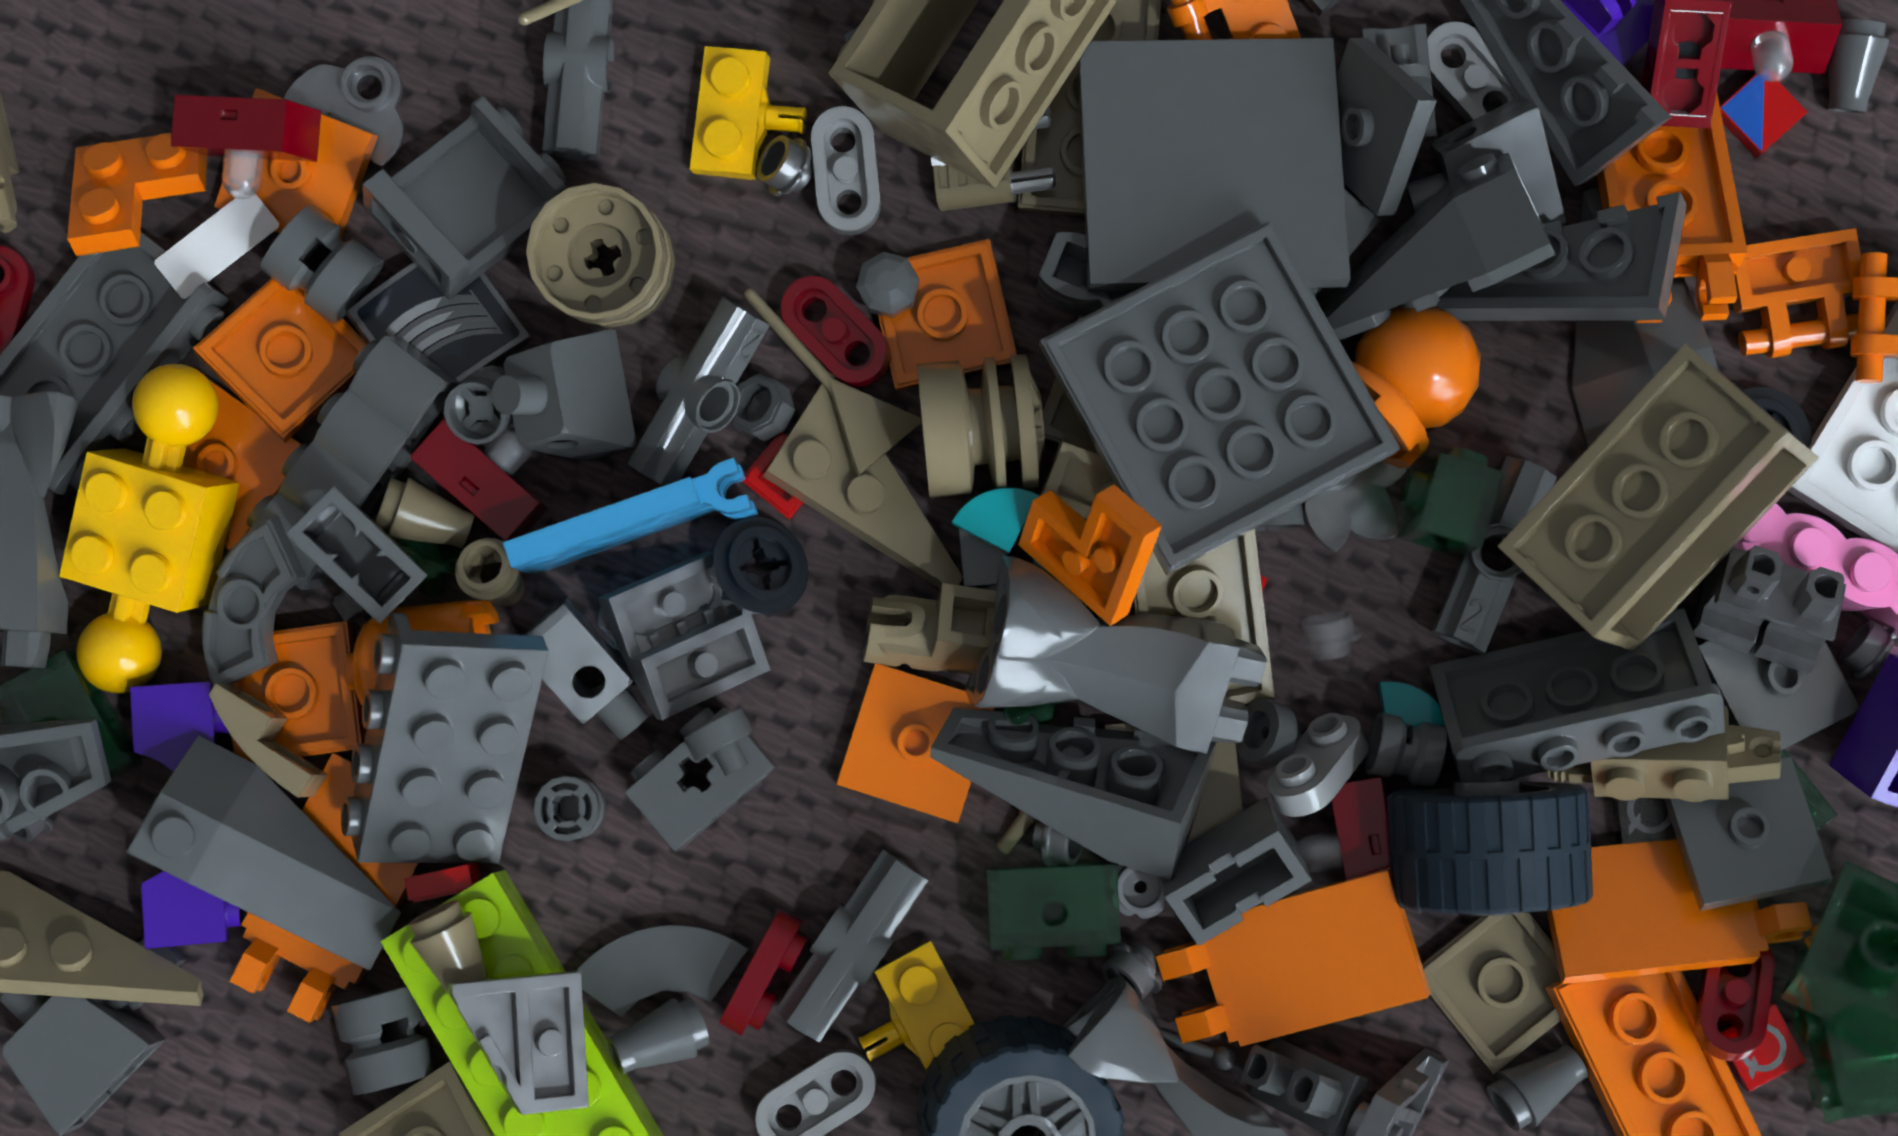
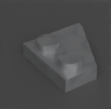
M570 971L448 983V993L518 1113L524 1115L589 1107L581 972Z
M1424 1048L1374 1095L1371 1104L1363 1101L1357 1107L1348 1124L1346 1136H1412L1449 1060Z

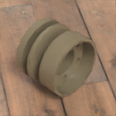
M598 183L567 188L546 202L531 224L526 254L532 280L545 300L567 315L585 324L609 329L636 324L656 311L671 290L676 268L672 238L659 218L648 207L621 188ZM607 246L614 253H621L622 256L613 261L615 272L611 275H608L599 268H593V264L601 260L599 249Z
M1027 354L1010 355L1011 385L998 386L994 357L984 358L981 387L979 388L967 387L959 360L917 364L929 498L971 495L974 484L975 465L988 464L995 489L1007 488L1005 463L1017 461L1022 489H1038L1039 471L1043 454L1045 453L1044 423L1040 390L1029 370Z

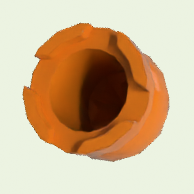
M1403 306L1392 309L1389 318L1379 326L1365 331L1356 345L1354 362L1352 364L1401 448L1398 452L1382 461L1397 468H1410L1427 450L1429 445L1425 428L1441 427L1461 414L1479 386L1481 354L1470 328L1443 308L1433 306L1419 312L1415 308H1404Z

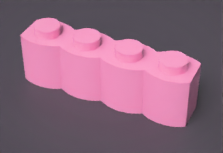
M1775 503L1734 546V548L1748 551L1756 545L1777 552L1784 564L1807 572L1823 567L1842 573L1845 578L1844 584L1847 585L1841 611H1862L1869 620H1874L1884 629L1894 627L1898 632V554L1886 545L1864 538L1846 539L1836 527L1827 521L1808 514H1786Z

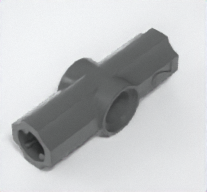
M583 0L555 13L553 32L549 31L546 35L543 52V80L545 88H548L544 115L542 150L549 156L574 161L599 159L605 93H610L613 81L607 80L608 61H614L615 58L614 40L610 36L613 0Z
M721 298L690 354L675 357L661 371L656 387V393L661 404L640 438L637 448L634 449L627 463L629 466L662 486L681 480L707 433L722 430L735 417L741 399L739 387L736 383L770 326L769 323L727 298Z
M1510 456L1502 458L1471 536L1462 545L1459 565L1432 628V634L1462 649L1479 654L1486 652L1516 576L1523 570L1508 556L1506 566L1502 571L1491 570L1481 559V544L1488 538L1501 543L1554 486L1557 476L1551 474L1546 468L1528 460Z
M883 849L847 904L841 903L809 950L812 956L779 1000L780 1003L774 1012L792 1027L820 1043L857 986L863 987L890 948L894 941V938L891 937L902 919L910 912L924 891L923 888L929 879Z

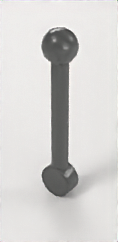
M1158 1028L1167 1045L1209 1059L1218 1070H1230L1236 1063V1054L1229 1046L1221 1045L1213 1048L1197 1041L1182 1044L1180 1035Z

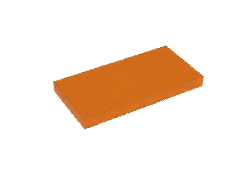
M1682 971L1561 984V981L1558 980L1545 987L1575 1051L1587 1068L1588 1078L1616 1136H1762L1726 1061L1709 1054L1697 1039L1695 1033L1697 1001Z

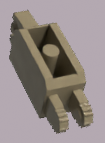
M1724 705L1725 733L1707 736L1696 742H1679L1643 750L1628 757L1615 756L1574 765L1564 771H1547L1548 778H1553L1554 781L1560 780L1561 783L1565 780L1569 783H1593L1594 797H1613L1625 801L1639 798H1670L1688 802H1702L1708 799L1729 800V783L1780 779V731L1729 725L1728 708Z

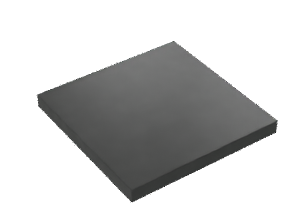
M1334 38L1091 41L1078 60L1088 292L1136 291L1270 220L1309 288L1347 287L1351 278Z
M1271 220L1043 338L1039 343L1040 349L1116 486L1162 525L1153 548V553L1166 576L1386 459L1401 449Z

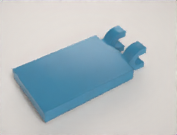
M730 458L716 464L707 474L679 480L505 541L503 545L512 568L536 575L711 514L712 511H718L727 518L734 520L754 517L759 514L755 503L750 501L747 495L726 499V492L729 486L746 479L742 466L740 464L737 465L734 458Z

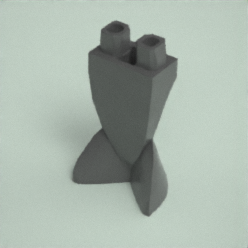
M46 391L13 397L0 395V631H3L1 666L45 668L50 649L51 633L67 634L68 599L59 577L60 573L44 502L50 482L64 453L78 409V399L60 392Z
M1002 555L999 565L991 643L971 672L965 691L969 701L975 707L980 708L1024 707L1079 699L1117 719L1158 737L1176 748L1207 754L1211 741L1226 743L1242 742L1248 724V709L1243 702L1224 698L1229 682L1257 687L1261 683L1267 658L1259 646L1234 638L1225 623L1195 617L1137 614L1127 615L1109 626L1102 618H1095L1078 597L1041 568L1022 559Z
M1122 976L1111 979L1097 990L1062 1026L1069 1030L1072 1037L1076 1039L1067 1055L1080 1068L1092 1075L1105 1079L1152 1083L1192 1136H1289L1259 1106L1228 1092L1180 1059L1164 1042L1148 1009L1132 986Z

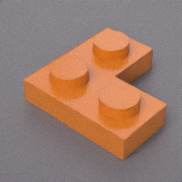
M171 133L76 147L67 240L75 255L81 256L140 247L143 201L206 191L207 156L170 146Z
M1114 484L1096 494L1087 521L1050 490L1032 501L1018 545L1111 626L1128 615L1162 525Z

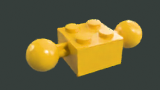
M166 364L154 368L143 376L134 390L132 399L133 416L138 427L148 437L144 454L127 448L89 451L85 457L59 577L112 593L108 613L95 618L84 628L76 648V658L81 673L93 686L105 692L127 693L130 692V687L144 686L154 677L161 663L162 646L156 630L147 622L150 605L176 613L209 605L212 591L218 578L216 572L221 565L240 482L182 465L187 445L202 439L211 430L218 415V397L210 380L197 369L183 364Z

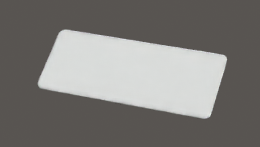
M247 189L159 256L154 262L155 266L179 296L186 299L191 296L199 285L209 282L278 229L279 222L252 189Z

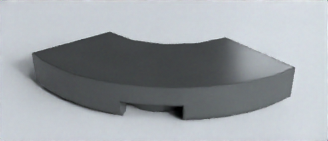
M270 518L247 533L230 550L216 572L218 578L212 591L208 611H204L202 622L204 659L213 687L216 683L234 684L279 662L273 641L275 613L287 591L306 577L288 536L285 535L286 531L280 518Z
M683 924L654 926L634 931L605 945L589 957L577 971L581 972L582 990L619 1017H622L641 999L662 991L690 992L712 1002L750 947L722 932L705 927Z

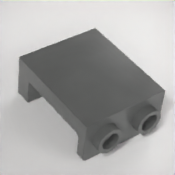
M480 96L471 103V115L465 122L393 177H390L382 169L363 183V201L366 212L448 300L529 237L531 224L546 202L566 190V177L556 161L545 152H541L538 155L523 139L522 128L513 115L503 107L495 109L483 96Z

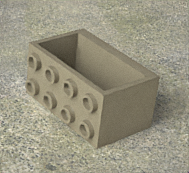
M874 0L872 7L851 39L841 48L837 60L828 74L882 133L994 189L998 186L1117 2V0H1004L934 109L931 110L914 100L979 0Z
M1684 344L1497 547L1594 638L1635 651L1819 457L1688 345Z

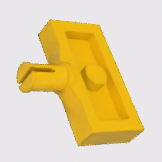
M704 47L690 170L693 174L756 180L759 149L767 136L768 130L805 133L806 125L804 122H807L806 107L777 106L770 103L767 92L770 57L766 51Z
M931 941L874 970V974L888 999L891 1021L862 1037H858L862 1048L865 1049L886 1037V1040L864 1051L870 1063L904 1043L907 1048L919 1057L927 1072L934 1057L937 1058L943 1051L944 1045L955 1035H961L969 1029V1026L975 1024Z

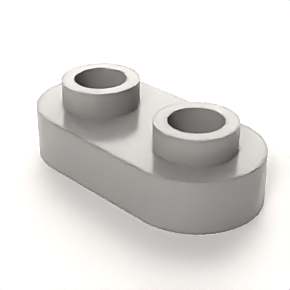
M1448 22L1438 26L1429 35L1427 42L1432 85L1466 123L1488 113L1483 107V98L1486 96L1498 97L1503 105L1520 98L1477 29L1463 22ZM1446 49L1457 51L1461 55L1462 65L1458 68L1447 67L1441 60V52Z
M838 106L823 112L813 125L811 145L817 206L821 219L832 231L841 235L851 236L861 234L871 228L880 214L881 199L874 132L868 118L855 108ZM839 133H849L856 141L850 151L842 153L832 147L833 138ZM846 194L858 196L862 202L860 209L854 214L842 213L837 207L838 201L842 196Z
M1329 713L1316 718L1310 723L1308 729L1294 745L1289 756L1278 763L1267 782L1271 797L1281 814L1289 817L1309 815L1322 809L1333 800L1369 751L1368 740L1358 719L1348 715Z
M839 1049L826 1054L778 1084L765 1094L757 1108L755 1121L759 1135L823 1136L859 1114L870 1104L875 1093L876 1074L872 1064L864 1055L857 1051ZM840 1070L850 1071L854 1074L857 1081L855 1089L849 1093L836 1091L832 1085L833 1075ZM783 1105H794L800 1110L802 1119L797 1126L788 1128L779 1122L777 1112Z

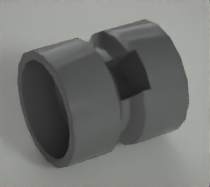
M309 204L293 217L272 243L260 264V270L288 291L299 288L304 290V303L332 325H335L347 315V311L368 290L383 267L384 260L355 238L347 241L340 239L341 227L316 207ZM321 250L328 256L314 273L308 266Z
M406 985L331 1006L339 1041L350 1044L352 1052L344 1060L352 1095L366 1094L424 1078L436 1070L428 1037L416 1033L415 1027L423 1019V1015ZM383 1028V1031L386 1033L387 1040L381 1042L380 1037Z

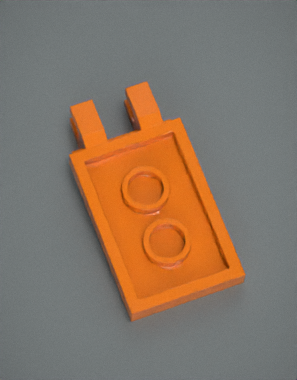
M1716 92L1710 129L1660 126L1597 175L1603 210L1625 205L1627 211L1657 205L1658 196L1681 192L1687 206L1673 278L1696 277L1695 298L1700 321L1727 319L1729 315L1728 304L1735 303L1738 297L1734 275H1737V267L1742 266L1748 254ZM1670 292V298H1669L1668 306L1670 305V303H1671V301H1672V294H1671V292ZM1636 320V323H1661L1663 320Z
M332 753L323 770L328 774L315 796L308 798L302 811L399 909L407 893L404 878L417 874L422 863H371L357 861L352 837L344 836L341 830L344 797H353L356 785L352 779L351 760L337 753ZM248 912L241 926L247 928L242 937L252 943L243 953L229 982L250 993H255L257 990L263 991L280 957L309 971L300 983L287 1012L311 1023L313 1020H320L337 986L346 990L350 982L354 984L360 983L367 969Z
M1677 838L1591 847L1593 897L1589 902L1579 906L1546 910L1561 984L1751 964L1758 960L1760 951H1767L1769 949L1768 944L1801 940L1804 936L1803 931H1809L1812 928L1806 902L1774 904L1759 909L1758 900H1752L1700 911Z
M1390 867L1284 896L1267 907L1262 902L1243 913V921L1202 945L1198 946L1195 941L1165 949L1163 953L1156 955L1163 981L1207 969L1216 1002L1183 1011L1181 1016L1175 1018L1182 1044L1212 1037L1226 1031L1229 1043L1239 1041L1240 1047L1423 1000L1431 994L1405 909L1400 908L1397 904L1394 877Z

